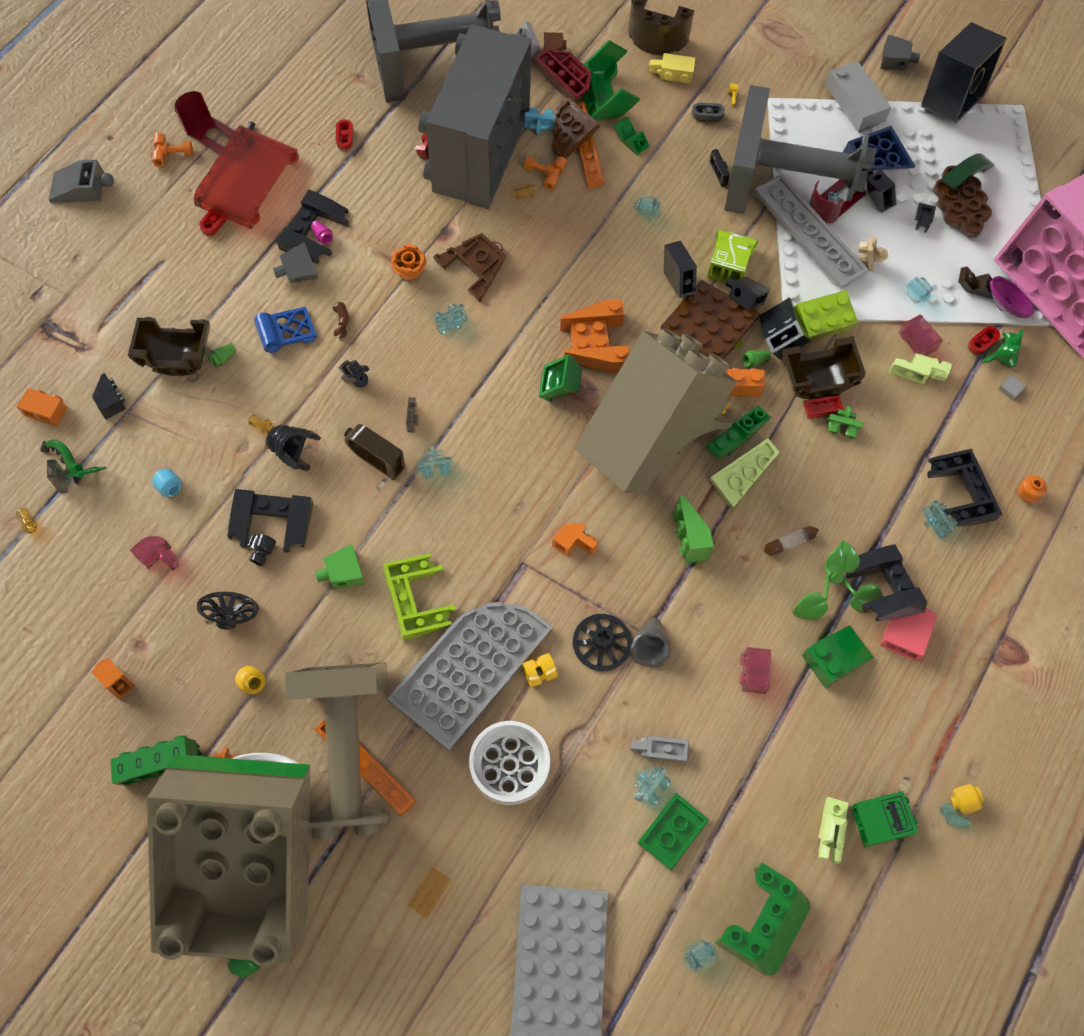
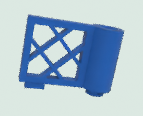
M306 307L271 315L265 312L254 317L256 329L266 352L275 353L281 346L302 341L305 344L313 342L314 338H317ZM304 313L305 318L303 321L294 318L296 315ZM284 318L288 321L284 326L278 323L277 319ZM291 322L299 325L296 331L289 328ZM303 327L309 329L311 333L304 335L300 333V331ZM285 331L294 334L292 338L284 339L283 334Z

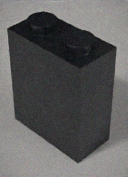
M681 240L664 245V274L679 298L696 294L697 265Z

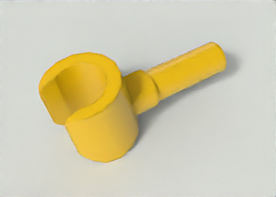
M733 83L730 84L728 93L732 94V106H736L739 86Z

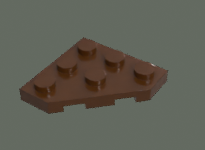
M569 97L556 108L557 117L556 123H554L552 150L557 156L567 158L600 128L599 123Z

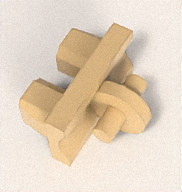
M871 237L870 242H860L858 250L861 255L859 260L864 265H868V271H874L875 261L881 263L888 258V251L885 248L879 247L877 249V237Z

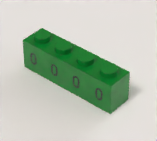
M185 735L176 736L173 741H160L156 743V746H144L137 748L135 752L120 753L118 757L110 759L112 784L128 786L162 776L166 766L175 754L198 756L196 740L189 739Z

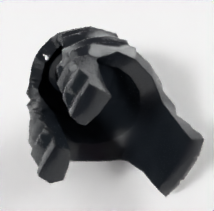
M278 425L267 433L265 444L287 466L296 470L308 471L310 470V465L299 458L307 438L319 441L321 437L307 429Z

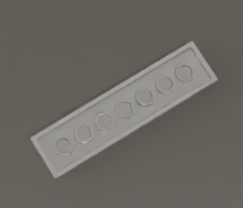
M781 174L755 188L754 194L840 289L867 274L869 269Z

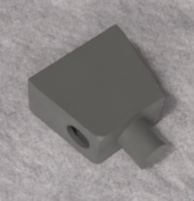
M888 34L883 48L880 69L906 70L909 62L918 63L920 53L912 52L913 43L911 41Z
M305 242L280 255L283 265L273 268L276 278L287 275L290 283L318 278Z

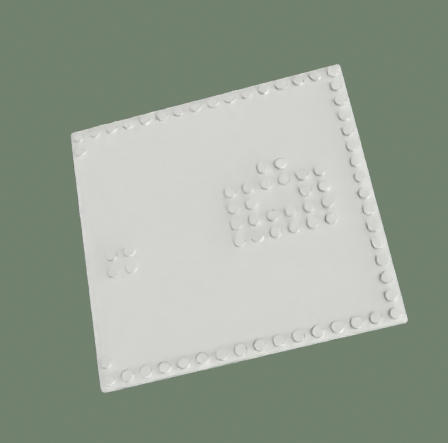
M768 99L770 140L843 152L848 141L892 126L916 166L910 169L882 170L895 183L897 205L881 213L869 196L867 184H865L866 195L841 215L837 221L827 224L859 259L861 255L858 250L860 242H870L871 237H877V249L882 247L888 251V258L881 263L874 262V271H868L867 274L842 289L834 283L776 218L782 301L790 297L795 306L797 303L847 290L858 321L1053 326L1034 304V314L1031 317L1018 318L999 310L993 298L966 292L958 282L960 269L966 266L969 267L975 276L989 273L992 279L995 276H1002L1012 281L993 259L1041 200L1023 105L976 104L958 123H954L922 108V102L888 101L891 110L885 122L857 131L836 100ZM982 153L995 165L985 172L980 171L974 176L981 181L982 187L980 190L984 191L988 196L986 204L991 208L992 215L986 223H983L984 228L978 236L969 237L964 235L959 227H952L945 223L943 219L944 212L937 206L939 197L935 195L933 188L936 181L942 178L941 175L947 166H957L968 157ZM772 168L773 178L781 174L808 204L817 181H819L817 191L821 195L839 180ZM865 170V171H868V172H869V171H874V173H875V172H877V171H879V170ZM844 185L829 200L835 202L843 199L845 202L848 192L847 186ZM919 202L936 206L934 219L927 233L924 232L925 228L923 226H920L918 231L915 230L918 222L915 220V215Z

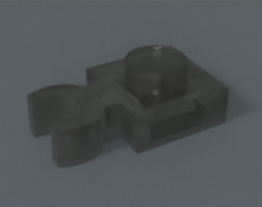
M413 397L408 398L406 427L407 432L415 433V426H419V415H416L417 402L416 398Z

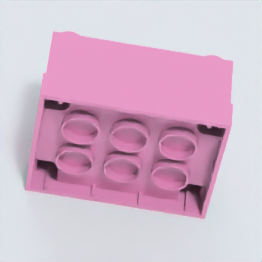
M1083 174L1064 186L1060 185L1046 193L993 260L1084 359Z

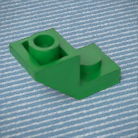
M625 117L613 126L620 141L634 154L639 155L650 147L644 132H635L629 117Z

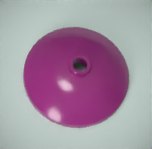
M995 276L991 280L990 290L999 310L1018 318H1029L1034 314L1031 300L1014 282L1002 276Z

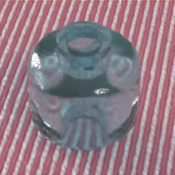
M643 195L639 201H636L635 211H637V215L640 218L653 220L661 212V203L656 197Z
M915 277L906 285V294L914 303H920L921 301L925 303L932 297L930 293L933 291V287L923 277Z
M697 939L684 949V964L691 972L703 973L716 963V948L711 942Z

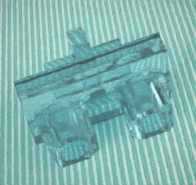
M452 304L444 314L438 312L433 316L438 332L441 335L452 328L456 331L460 330V324L468 320L465 307L462 304L458 306Z
M430 446L431 452L424 453V458L432 457V459L417 461L418 469L421 470L423 478L433 477L432 467L439 466L440 475L450 474L451 456L436 458L437 456H443L442 450L435 451L434 446Z
M934 500L922 510L928 520L924 525L927 528L932 526L939 538L942 539L952 532L958 523L953 518H949L944 512L947 509L944 503H938L937 500Z
M654 767L652 771L648 768L643 773L637 771L634 774L638 779L635 786L639 790L633 798L639 802L655 806L660 799V796L654 792L656 786L661 790H665L671 783V780L665 775L666 770L663 767H660V769Z

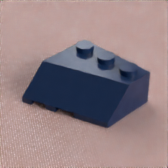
M892 126L867 134L869 135L867 147L876 148L871 170L910 169L916 167ZM863 136L848 141L843 152L852 154L858 150Z

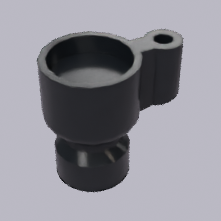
M251 534L247 546L254 549L255 552L251 554L249 561L256 565L264 566L266 555L272 553L276 540L264 534H258V536Z

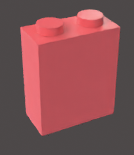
M926 608L923 613L889 619L879 646L916 662L919 661L925 653L937 614L932 613L930 609Z

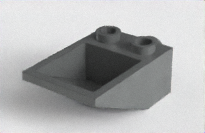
M79 160L54 172L49 202L100 201L102 187L112 186L114 178L110 173L104 172L97 160Z

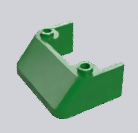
M610 40L583 64L591 71L592 75L590 88L582 95L588 114L594 120L622 117L640 101V97L623 88L613 94L610 81L617 75V62L628 52Z

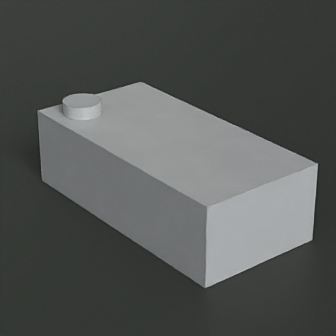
M858 61L829 71L825 86L857 131L887 120L891 106Z

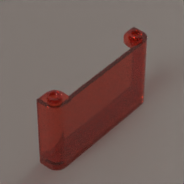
M240 125L196 189L194 194L195 206L252 230L254 225L260 221L259 207L287 163L292 165L298 161V150Z

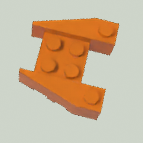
M622 299L605 300L561 316L560 331L570 330L572 349L565 350L564 356L570 355L579 365L587 366L592 370L597 368L605 370L607 373H618L630 353L629 345L610 347L607 327L623 325L624 310Z

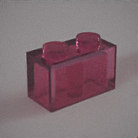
M921 314L904 323L899 331L901 338L908 343L915 354L927 356L936 351L943 341Z
M747 647L744 653L740 655V665H743V673L740 672L739 684L742 685V691L766 694L770 689L771 650Z

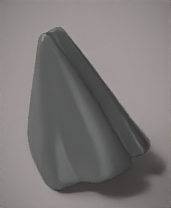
M656 617L651 618L631 644L630 652L634 655L633 660L637 664H649L650 667L656 668L661 667L663 661L670 658L668 637L661 621Z

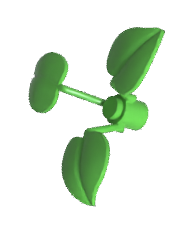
M842 540L826 559L825 572L827 577L824 578L826 581L824 597L819 592L806 595L797 603L793 609V614L808 620H815L824 616L828 611V604L825 601L828 599L829 582L838 584L843 581L851 593L855 595L850 600V605L859 612H864L862 610L863 604L883 597V593L878 586L872 584L862 586L858 593L851 587L844 577V572L850 573L855 571L859 566L860 559L856 550L846 541Z

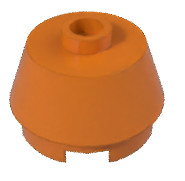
M405 244L403 248L393 252L391 265L393 270L402 279L415 280L422 274L426 266V257L417 246Z

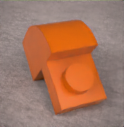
M570 523L563 526L554 536L552 546L567 557L576 545L593 555L597 550L598 542H596L593 536L585 534V525Z

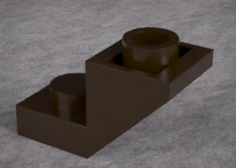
M968 266L960 269L958 282L966 292L993 298L990 290L992 277L989 273L975 276Z

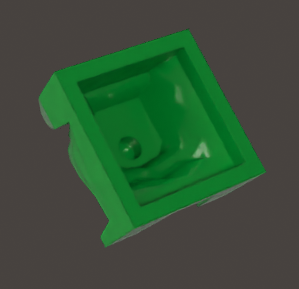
M566 355L544 365L539 397L552 402L553 397L579 392L583 369L578 362L570 355Z

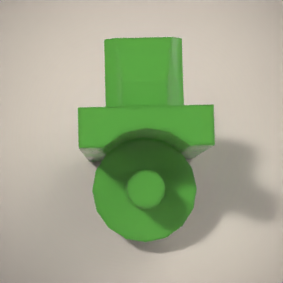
M849 406L846 407L845 411L839 409L837 415L830 414L826 421L829 422L828 432L838 434L840 426L847 427L845 436L849 438L856 437L864 422L853 420L856 419L857 414L851 413V407Z

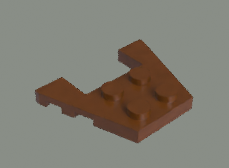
M483 233L463 241L461 245L455 248L446 249L447 251L440 255L438 253L433 256L434 260L444 270L457 258L472 270L480 279L468 288V291L479 302L483 299L506 259V254Z

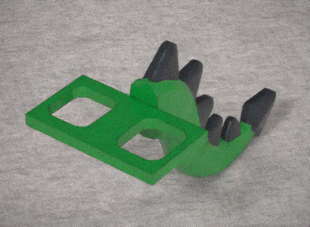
M54 439L42 442L40 451L50 452L51 449L54 452L56 449V455H61L60 462L66 465V477H73L75 484H78L84 475L107 469L106 466L83 469V465L75 461L71 451L64 443Z

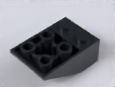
M790 297L760 315L759 318L765 340L772 354L778 359H783L782 349L797 346L801 348L811 342Z

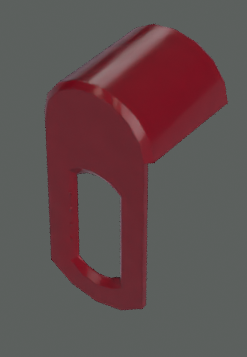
M189 91L182 94L176 100L174 109L188 136L193 137L222 156L233 153L242 144L243 135L211 117L201 92ZM215 127L232 137L233 142L231 145L223 147L208 138L206 132Z
M839 179L821 195L817 191L819 181H817L809 205L826 224L833 223L866 195L865 188L863 192L857 191L853 194L851 201L844 202L842 199L833 202L829 198L846 185L845 181Z

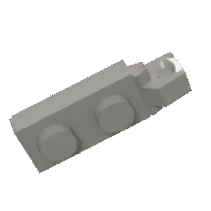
M656 736L642 737V741L632 740L630 751L641 752V756L646 758L687 763L689 741Z

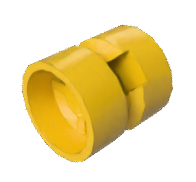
M549 653L539 656L537 661L531 659L522 663L524 674L531 688L542 684L543 680L548 682L558 678L555 664ZM536 667H539L541 675L537 674Z

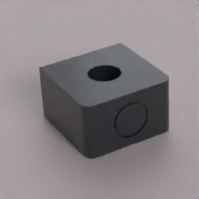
M969 23L938 53L921 107L949 121L958 123L985 95L1007 38L975 23Z

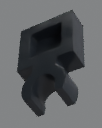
M919 202L915 215V220L918 221L915 230L918 231L919 227L923 226L925 228L924 232L927 233L930 224L933 222L936 206Z

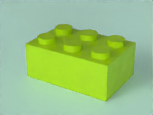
M847 290L795 305L811 341L851 330L858 324Z

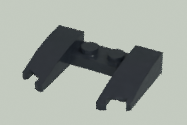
M308 189L301 200L302 207L289 228H284L277 240L279 250L287 252L305 242L312 262L318 264L320 262L317 257L323 253L329 257L332 254V250L306 237L311 229V224L319 216L348 227L349 221L345 219V214H349V211L332 199Z
M972 448L929 458L928 462L931 463V471L927 473L928 478L961 474L974 502L943 511L946 516L950 515L958 523L957 526L992 522L1002 515Z
M235 489L227 537L231 540L235 536L241 540L239 545L242 548H246L253 514L288 518L283 547L284 553L290 552L289 546L301 543L303 548L305 547L313 508L312 498L292 495V498L255 494V491Z
M896 544L858 555L860 559L859 566L853 572H846L847 579L883 572L894 594L862 605L864 612L872 609L878 614L875 619L877 622L925 612L927 600L919 587L915 588L902 564L903 557Z

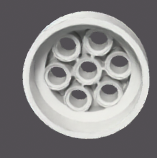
M518 721L495 723L483 730L472 745L469 756L471 777L479 792L492 802L501 805L524 803L536 796L547 781L550 769V754L543 737L527 724ZM508 742H514L517 747L514 750H507L505 745ZM490 751H495L498 754L495 760L487 758V754ZM531 753L534 759L531 762H526L522 758L523 755ZM511 762L516 768L513 771H506L504 765ZM488 772H494L497 777L493 781H488L485 775ZM524 774H530L533 780L530 783H525L521 777ZM506 783H511L514 786V790L507 793L503 790V786Z

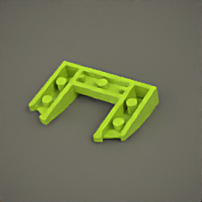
M431 553L383 563L382 571L386 585L389 587L402 641L430 634L452 625L448 618L449 613L455 611V605L419 613L416 609L409 582L444 570L441 564L437 567L429 560L432 557Z

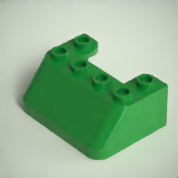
M760 863L754 868L756 872L755 882L770 895L750 932L738 925H731L725 929L721 937L716 939L715 944L763 975L770 976L779 971L810 910V901L790 879L766 864Z

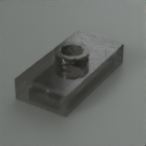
M55 459L47 460V478L60 494L68 493L66 470H63Z

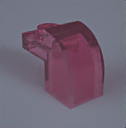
M146 537L130 549L134 557L147 569L152 567L159 559L173 571L179 566L175 560L177 556L170 550L171 546L167 540L162 537Z

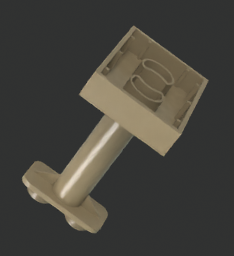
M387 662L307 667L286 672V700L324 697L329 805L314 816L309 817V829H312V838L338 836V827L355 826L356 835L361 836L381 833V823L389 822L390 812L378 811L362 803L356 695L377 694L388 687Z

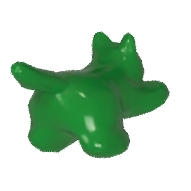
M1019 330L1018 334L1003 332L1004 338H1002V342L1004 343L995 353L984 358L982 362L990 363L997 359L1001 364L1007 365L1009 368L1017 366L1024 330Z

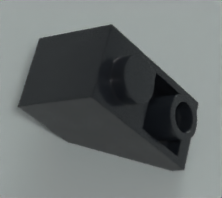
M103 373L100 376L92 398L106 420L126 409L123 405L125 399L121 392L116 393L115 391L118 387L113 378L108 379L106 374Z

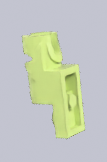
M916 353L911 363L896 358L889 373L924 385L928 377L945 381L952 364L946 361H942L939 364L936 358Z
M827 797L825 801L818 838L821 840L818 858L822 861L828 859L829 851L831 850L830 863L840 864L848 822L846 814L849 803Z

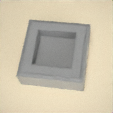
M1011 375L1000 386L999 390L1014 400L1026 386Z

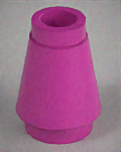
M314 221L311 224V228L317 241L323 245L331 243L333 240L332 231L320 221Z

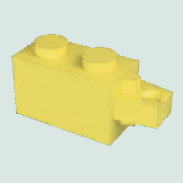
M664 53L663 60H650L649 72L659 74L660 80L691 84L695 57Z

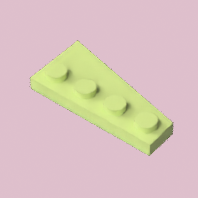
M767 438L714 474L709 480L732 509L780 452L770 439Z

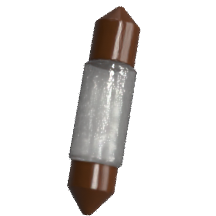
M808 526L781 536L777 540L767 543L764 553L773 556L807 543L816 537L819 529Z

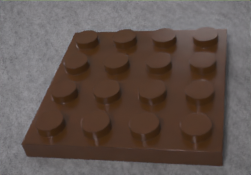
M700 280L696 285V294L687 296L661 325V330L666 328L680 337L683 333L703 344L699 352L707 358L711 353L724 360L760 317V312L754 309L747 310L731 299L728 294Z

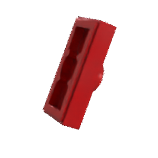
M839 395L803 401L807 419L830 416V414L837 415L839 409L844 410Z

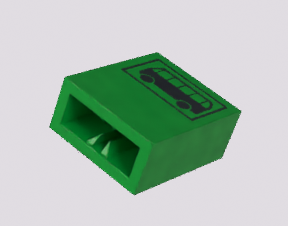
M903 791L858 802L850 807L864 848L910 837L918 833L917 820L915 817H912L910 801Z

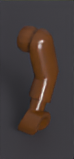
M337 302L332 306L333 311L338 313L340 318L339 327L334 331V336L340 334L338 339L347 335L345 328L350 319L343 302Z

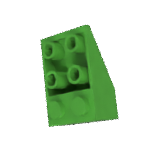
M681 495L679 496L678 503H675V511H673V520L678 525V528H676L677 539L681 540L682 545L680 546V555L684 557L685 564L708 561L714 547L710 528L685 496Z

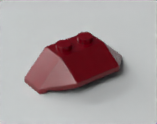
M546 48L535 57V61L546 79L566 99L569 97L571 100H577L589 90L592 73L571 52Z

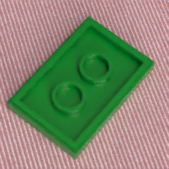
M675 793L637 844L671 871L709 819Z

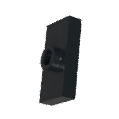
M714 149L711 151L709 162L722 187L727 186L730 176L727 164L723 161L718 149Z

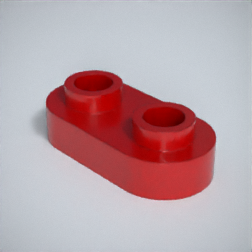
M347 119L340 120L336 124L335 140L337 147L341 150H348L353 145V125Z
M216 205L203 217L199 223L203 234L213 235L229 218L227 208L223 205Z
M992 326L981 330L968 343L970 352L980 355L987 351L999 340V330Z

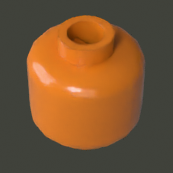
M1036 475L1026 477L1018 486V495L1022 500L1029 503L1039 501L1047 492L1046 482Z

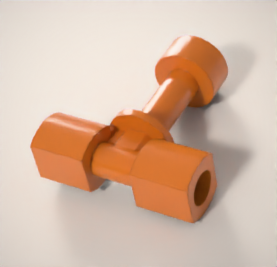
M163 133L154 134L153 144L156 149L152 154L154 166H164L165 156L168 157L169 153L184 152L185 156L193 155L191 141L183 142V145L168 146Z
M527 156L524 169L531 171L534 168L544 172L546 177L544 187L548 190H553L558 182V175L562 174L567 166V159L558 156L553 165L545 166L535 162L534 157Z

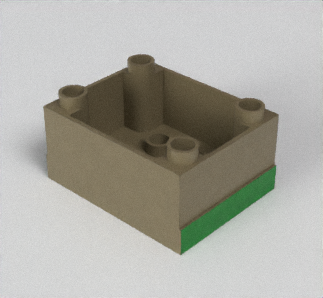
M176 754L166 766L165 772L147 797L151 953H158L163 958L169 960L177 959L181 955L252 960L255 964L263 967L271 966L275 962H291L308 916L310 764Z

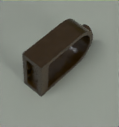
M357 424L353 429L349 427L345 431L344 440L350 450L392 480H395L406 467L403 450L368 427Z

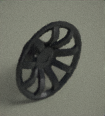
M213 592L198 600L196 608L202 617L216 622V626L223 630L234 629L236 624L252 620L256 617L259 610L258 604L252 598L235 592ZM223 596H231L228 607ZM217 597L219 600L220 607L213 599L210 598ZM236 599H243V601L237 604V606L234 608ZM204 602H206V603H209L211 606H209V605H204V606H202V604H203ZM247 604H251V605H252V607L242 608V607H244V606L247 605ZM204 610L212 611V613L208 616L204 613ZM244 612H252V614L248 617Z
M595 614L585 618L576 627L573 635V649L580 662L588 668L596 671H610L621 666L630 655L631 634L627 626L620 619L609 614ZM599 618L611 620L608 627H601ZM594 620L596 630L592 631L584 625ZM615 623H617L624 631L613 634L612 629ZM580 630L591 636L587 640H577ZM626 636L627 647L617 644L615 640ZM592 644L588 652L582 656L578 646ZM612 647L618 651L625 652L619 661L615 658ZM596 650L599 651L597 665L587 661ZM604 652H607L613 664L602 666Z

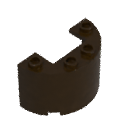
M631 0L628 33L639 49L650 54L663 55L664 53L670 54V52L675 50L678 52L686 46L690 38L694 10L679 6L675 17L644 9L648 0Z
M137 317L128 357L139 366H149L153 372L170 376L195 374V371L197 369L200 370L202 367L210 331V322L204 319L191 320L190 324L193 329L161 328L155 318Z
M854 336L836 339L832 349L802 354L800 346L782 349V356L793 392L802 399L840 395V393L861 384V380L866 375Z

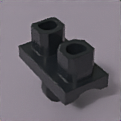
M346 360L338 367L344 374L341 377L344 382H353L359 388L365 387L368 384V376L364 373L370 370L367 365H360L356 360L351 362Z

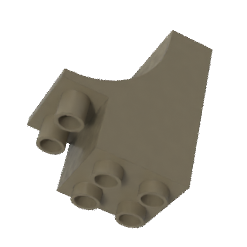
M662 328L659 335L642 331L574 447L575 450L623 492L646 494L657 475L682 448L708 432L719 429L728 430L732 424L721 414L729 403V394L738 381L726 373L730 367L729 363L711 353L707 358L699 352L703 344L683 333L680 337L666 328Z

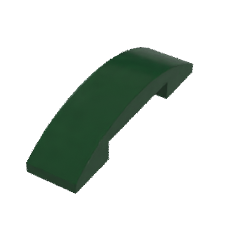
M977 153L955 166L942 178V181L954 191L964 185L970 177L980 171H987L995 164L984 154Z

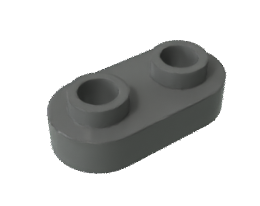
M696 103L692 107L691 114L697 120L718 121L724 117L725 108L718 103Z

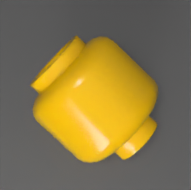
M254 666L242 667L235 676L236 686L248 695L259 693L265 685L266 679L264 674Z
M967 784L953 789V797L950 798L954 810L959 809L962 814L967 815L981 810L984 798L978 787Z

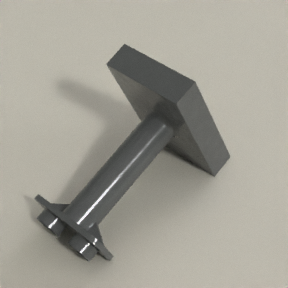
M366 0L370 32L386 102L405 100L400 51L456 43L458 35L460 33L466 35L471 24L500 32L498 25L493 26V22L501 21L498 0H483V6L478 13L398 25L393 24L388 0Z
M750 85L724 210L745 213L754 167L757 165L844 180L848 188L846 201L852 200L854 191H864L868 171H862V168L871 170L876 148L867 147L869 135L863 136L860 148L852 154L763 139L761 132L770 88Z

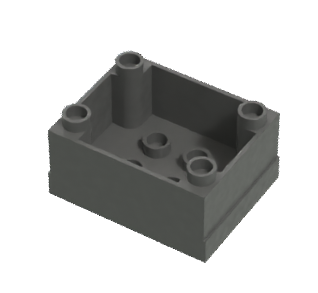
M471 24L466 35L461 33L458 35L455 45L456 58L431 111L422 112L418 130L420 133L427 134L429 159L424 167L423 178L431 181L432 192L489 209L525 126V112H528L530 109L531 38L512 33L510 35Z

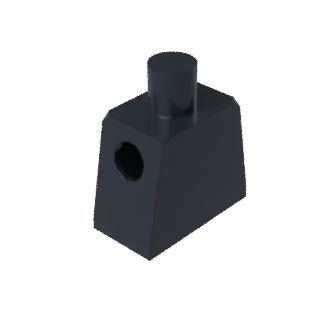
M882 170L875 173L874 171H869L866 180L867 192L879 211L882 213L897 205L895 183Z
M730 276L725 283V286L731 289L729 297L749 311L763 305L771 290L748 277L736 280Z

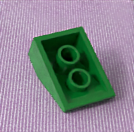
M850 625L813 644L802 654V657L825 689L874 658Z

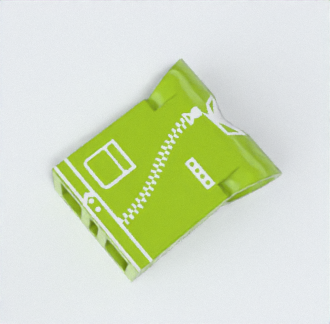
M717 229L715 251L707 278L726 283L730 276L736 280L743 278L748 260L754 253L759 240Z

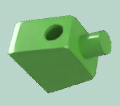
M352 544L324 558L326 568L315 571L318 583L330 579L333 589L365 584Z

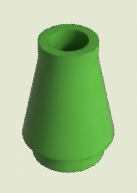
M229 343L228 345L211 350L208 358L215 367L222 366L237 351L234 345Z
M748 350L742 356L743 364L750 368L771 359V354L768 350Z

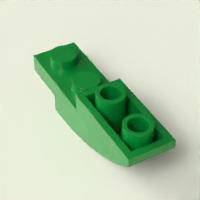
M757 405L736 420L732 427L709 442L706 449L718 460L726 455L729 456L756 434L771 419V416Z

